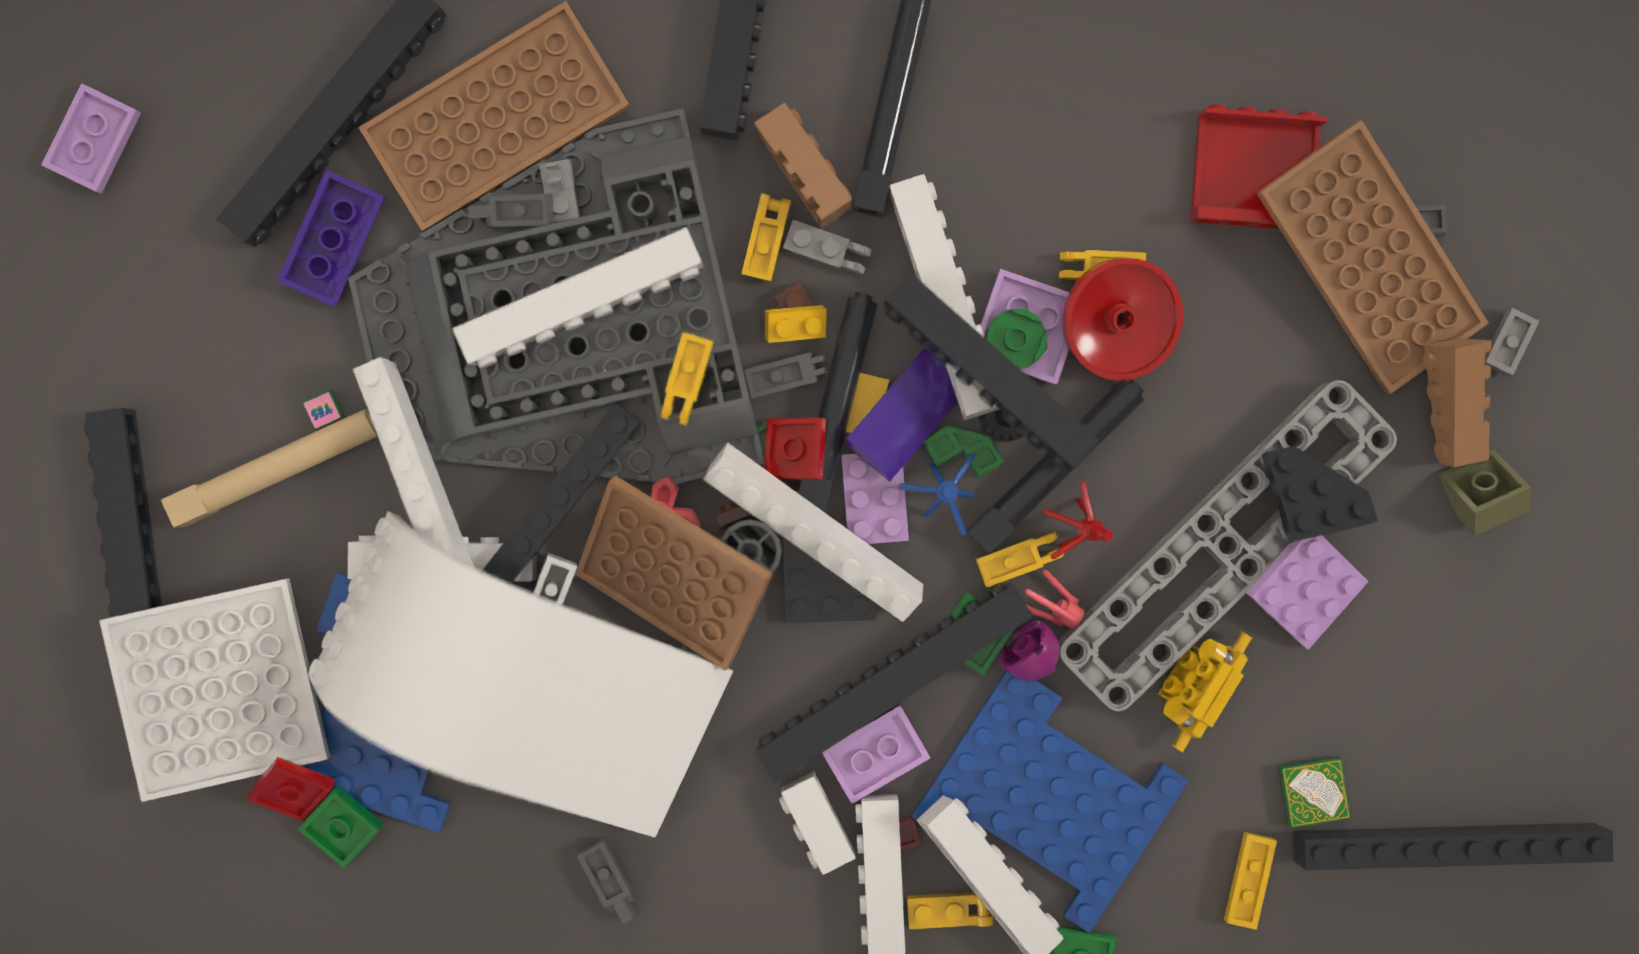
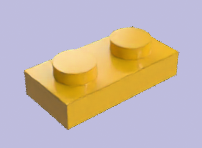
M823 305L765 310V340L768 343L826 338L827 308Z

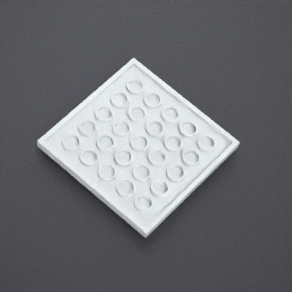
M289 578L99 620L141 802L264 774L277 757L298 765L330 758L315 688L309 679L310 666Z

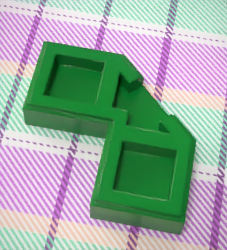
M947 425L928 436L923 442L936 466L941 465L961 452L964 453L966 458L971 453H974L976 457L971 463V467L977 477L1005 463L990 436Z

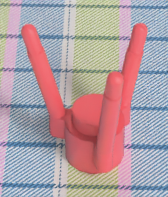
M1043 570V575L1066 598V601L1060 599L1054 604L1043 596L1027 589L1025 591L1026 595L1053 611L1052 614L1028 605L1027 607L1035 616L1049 620L1059 627L1065 625L1071 630L1074 629L1082 620L1085 612L1083 608L1077 605L1079 599L1071 595L1048 570Z

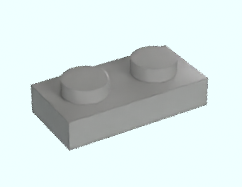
M1514 308L1507 309L1491 341V351L1485 353V365H1490L1492 369L1506 376H1513L1540 321Z

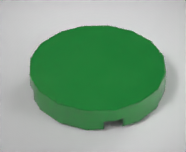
M1015 308L1000 313L992 320L987 328L985 339L1019 369H1024L1037 362L1044 353L1047 334L1038 316L1028 310Z

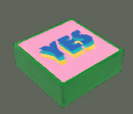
M331 390L302 402L316 431L345 418L336 396Z

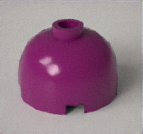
M1031 620L1021 625L1011 634V637L1016 639L1008 647L1004 645L998 657L999 664L1018 680L1036 681L1050 676L1055 671L1060 655V646L1057 636L1044 622L1040 624L1037 620Z

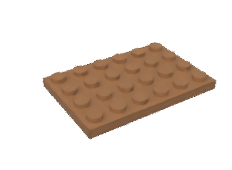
M617 476L608 482L575 573L584 581L724 671L732 665L773 574Z

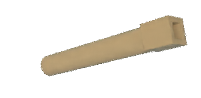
M361 410L202 484H194L161 499L173 528L187 527L218 513V510L378 437L369 410Z

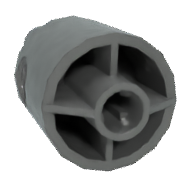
M755 518L742 520L728 528L721 538V542L773 573L781 560L783 551L781 537L778 532L761 520Z

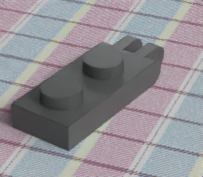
M809 352L744 369L751 399L819 382L818 376L829 373L828 367L816 369L814 364L825 362V355L813 358L812 353Z

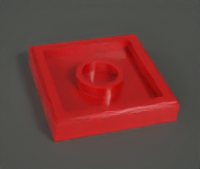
M822 417L767 418L764 469L779 480H823L826 419Z
M277 757L250 789L247 800L304 822L333 788L335 779Z

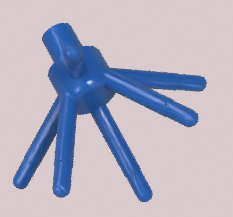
M974 453L969 455L951 482L945 481L936 465L931 463L930 468L939 482L937 487L901 483L899 484V489L936 494L938 498L924 512V516H930L942 502H946L949 504L960 534L965 536L966 530L954 500L957 496L973 498L974 493L958 490L956 485L976 455Z

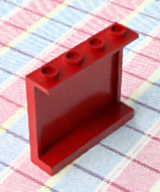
M1212 104L1205 108L1198 115L1190 223L1279 229L1256 193L1320 147L1321 126L1328 122V117L1317 116L1318 113L1313 111L1300 112L1298 115L1287 114V110L1284 109L1257 112V108L1248 106L1240 107L1238 110L1227 109L1226 105Z

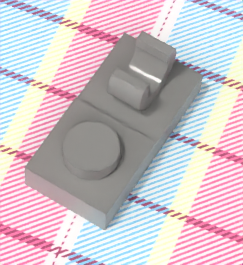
M566 159L539 164L544 194H552L554 223L580 218L571 160Z

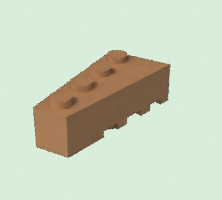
M783 103L755 121V130L819 228L824 229L851 211L853 197L847 187L837 178V173L830 161L824 159L818 151L820 147L811 133L807 135L802 128L803 121L796 109L792 108L790 110Z
M1457 338L1424 345L1423 364L1428 374L1427 395L1431 400L1432 406L1430 422L1435 430L1436 443L1434 445V453L1438 463L1458 467L1488 461L1490 423L1484 418V412L1490 407V396L1486 394L1484 388L1485 379L1491 378V366L1485 365V352L1491 351V340Z

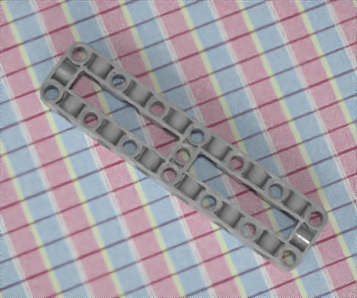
M1337 380L1319 385L1084 614L1082 620L1074 629H1069L1058 640L1060 646L1059 659L1104 705L1114 711H1124L1129 708L1246 594L1288 546V539L1278 510L1246 541L1231 527V521L1229 520L1244 505H1249L1270 485L1261 455L1269 451L1290 447L1285 441L1288 431L1293 432L1296 440L1293 446L1304 451L1319 437L1317 433L1331 421L1349 441L1325 465L1356 484L1361 482L1394 449L1397 436L1393 428L1350 384ZM1331 389L1336 390L1339 398L1336 404L1332 403L1329 399ZM1375 432L1379 434L1381 439L1378 447H1375L1372 443V435ZM1245 473L1250 474L1252 477V485L1248 489L1244 488L1241 482ZM1205 515L1209 519V527L1202 532L1198 528L1197 523L1199 518ZM1227 537L1230 541V548L1227 552L1222 553L1219 549V542L1222 538ZM1203 547L1220 567L1114 670L1111 669L1099 657L1097 653L1099 651L1098 647L1113 632L1118 633L1143 608L1142 604L1157 589L1162 590L1187 566L1185 562L1197 550ZM1162 557L1166 561V569L1164 572L1157 574L1154 570V562ZM1245 559H1248L1251 562V570L1244 575L1241 572L1240 566ZM1120 600L1123 604V610L1119 615L1112 616L1110 606L1114 601ZM1205 601L1208 605V612L1203 617H1199L1196 611L1197 606ZM1071 643H1078L1080 646L1079 654L1074 658H1068L1066 655L1067 647ZM1158 644H1163L1165 654L1160 659H1155L1153 657V649ZM1120 687L1122 689L1120 699L1110 701L1109 692L1111 689Z

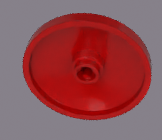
M1131 257L1108 259L1088 269L1070 290L1062 316L1064 339L1072 356L1088 371L1111 380L1135 379L1155 370L1174 350L1183 325V304L1175 283L1158 266L1145 260Z

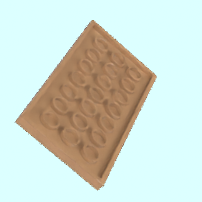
M564 1L358 128L422 232H425L459 210H464L480 200L479 198L487 193L503 186L502 184L543 159L554 155L566 145L575 142L585 136L586 133L594 128H598L631 106L570 6Z
M1362 120L1351 124L1256 193L1385 394H1392L1426 369L1423 364L1424 345L1457 338L1468 339L1489 324Z

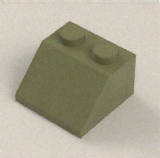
M1494 449L1489 451L1488 461L1453 467L1439 474V479L1456 516L1474 536L1530 512L1532 488Z

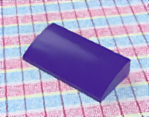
M326 170L277 282L336 307L385 196Z
M924 348L843 443L890 482L958 402L947 368Z

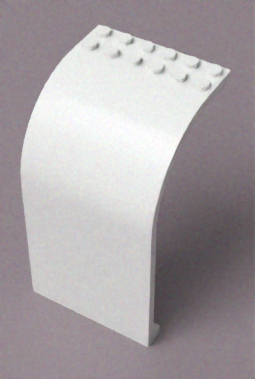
M388 511L385 518H381L375 528L376 538L372 546H368L365 549L361 560L363 563L358 575L355 574L352 577L348 587L350 593L347 600L339 605L335 614V620L337 621L332 631L329 630L324 636L322 642L323 651L319 659H314L309 669V679L325 707L340 721L370 741L407 760L441 774L656 837L733 670L728 668L724 671L703 657L550 601L497 579L434 546L418 535L400 515Z

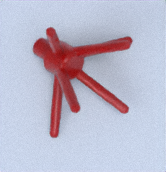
M1085 481L1080 482L1082 498L1076 499L1086 517L1081 522L1048 509L1042 510L1044 515L1075 526L1079 532V536L1060 542L1058 545L1060 549L1051 554V559L1058 558L1085 540L1097 542L1101 539L1109 542L1113 537L1112 530L1104 528V524L1101 521L1094 519Z

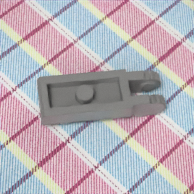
M796 220L792 221L783 246V250L839 270L843 268L862 275L865 272V267L857 262L843 260L846 251L854 252L863 257H870L872 249L850 242V239Z

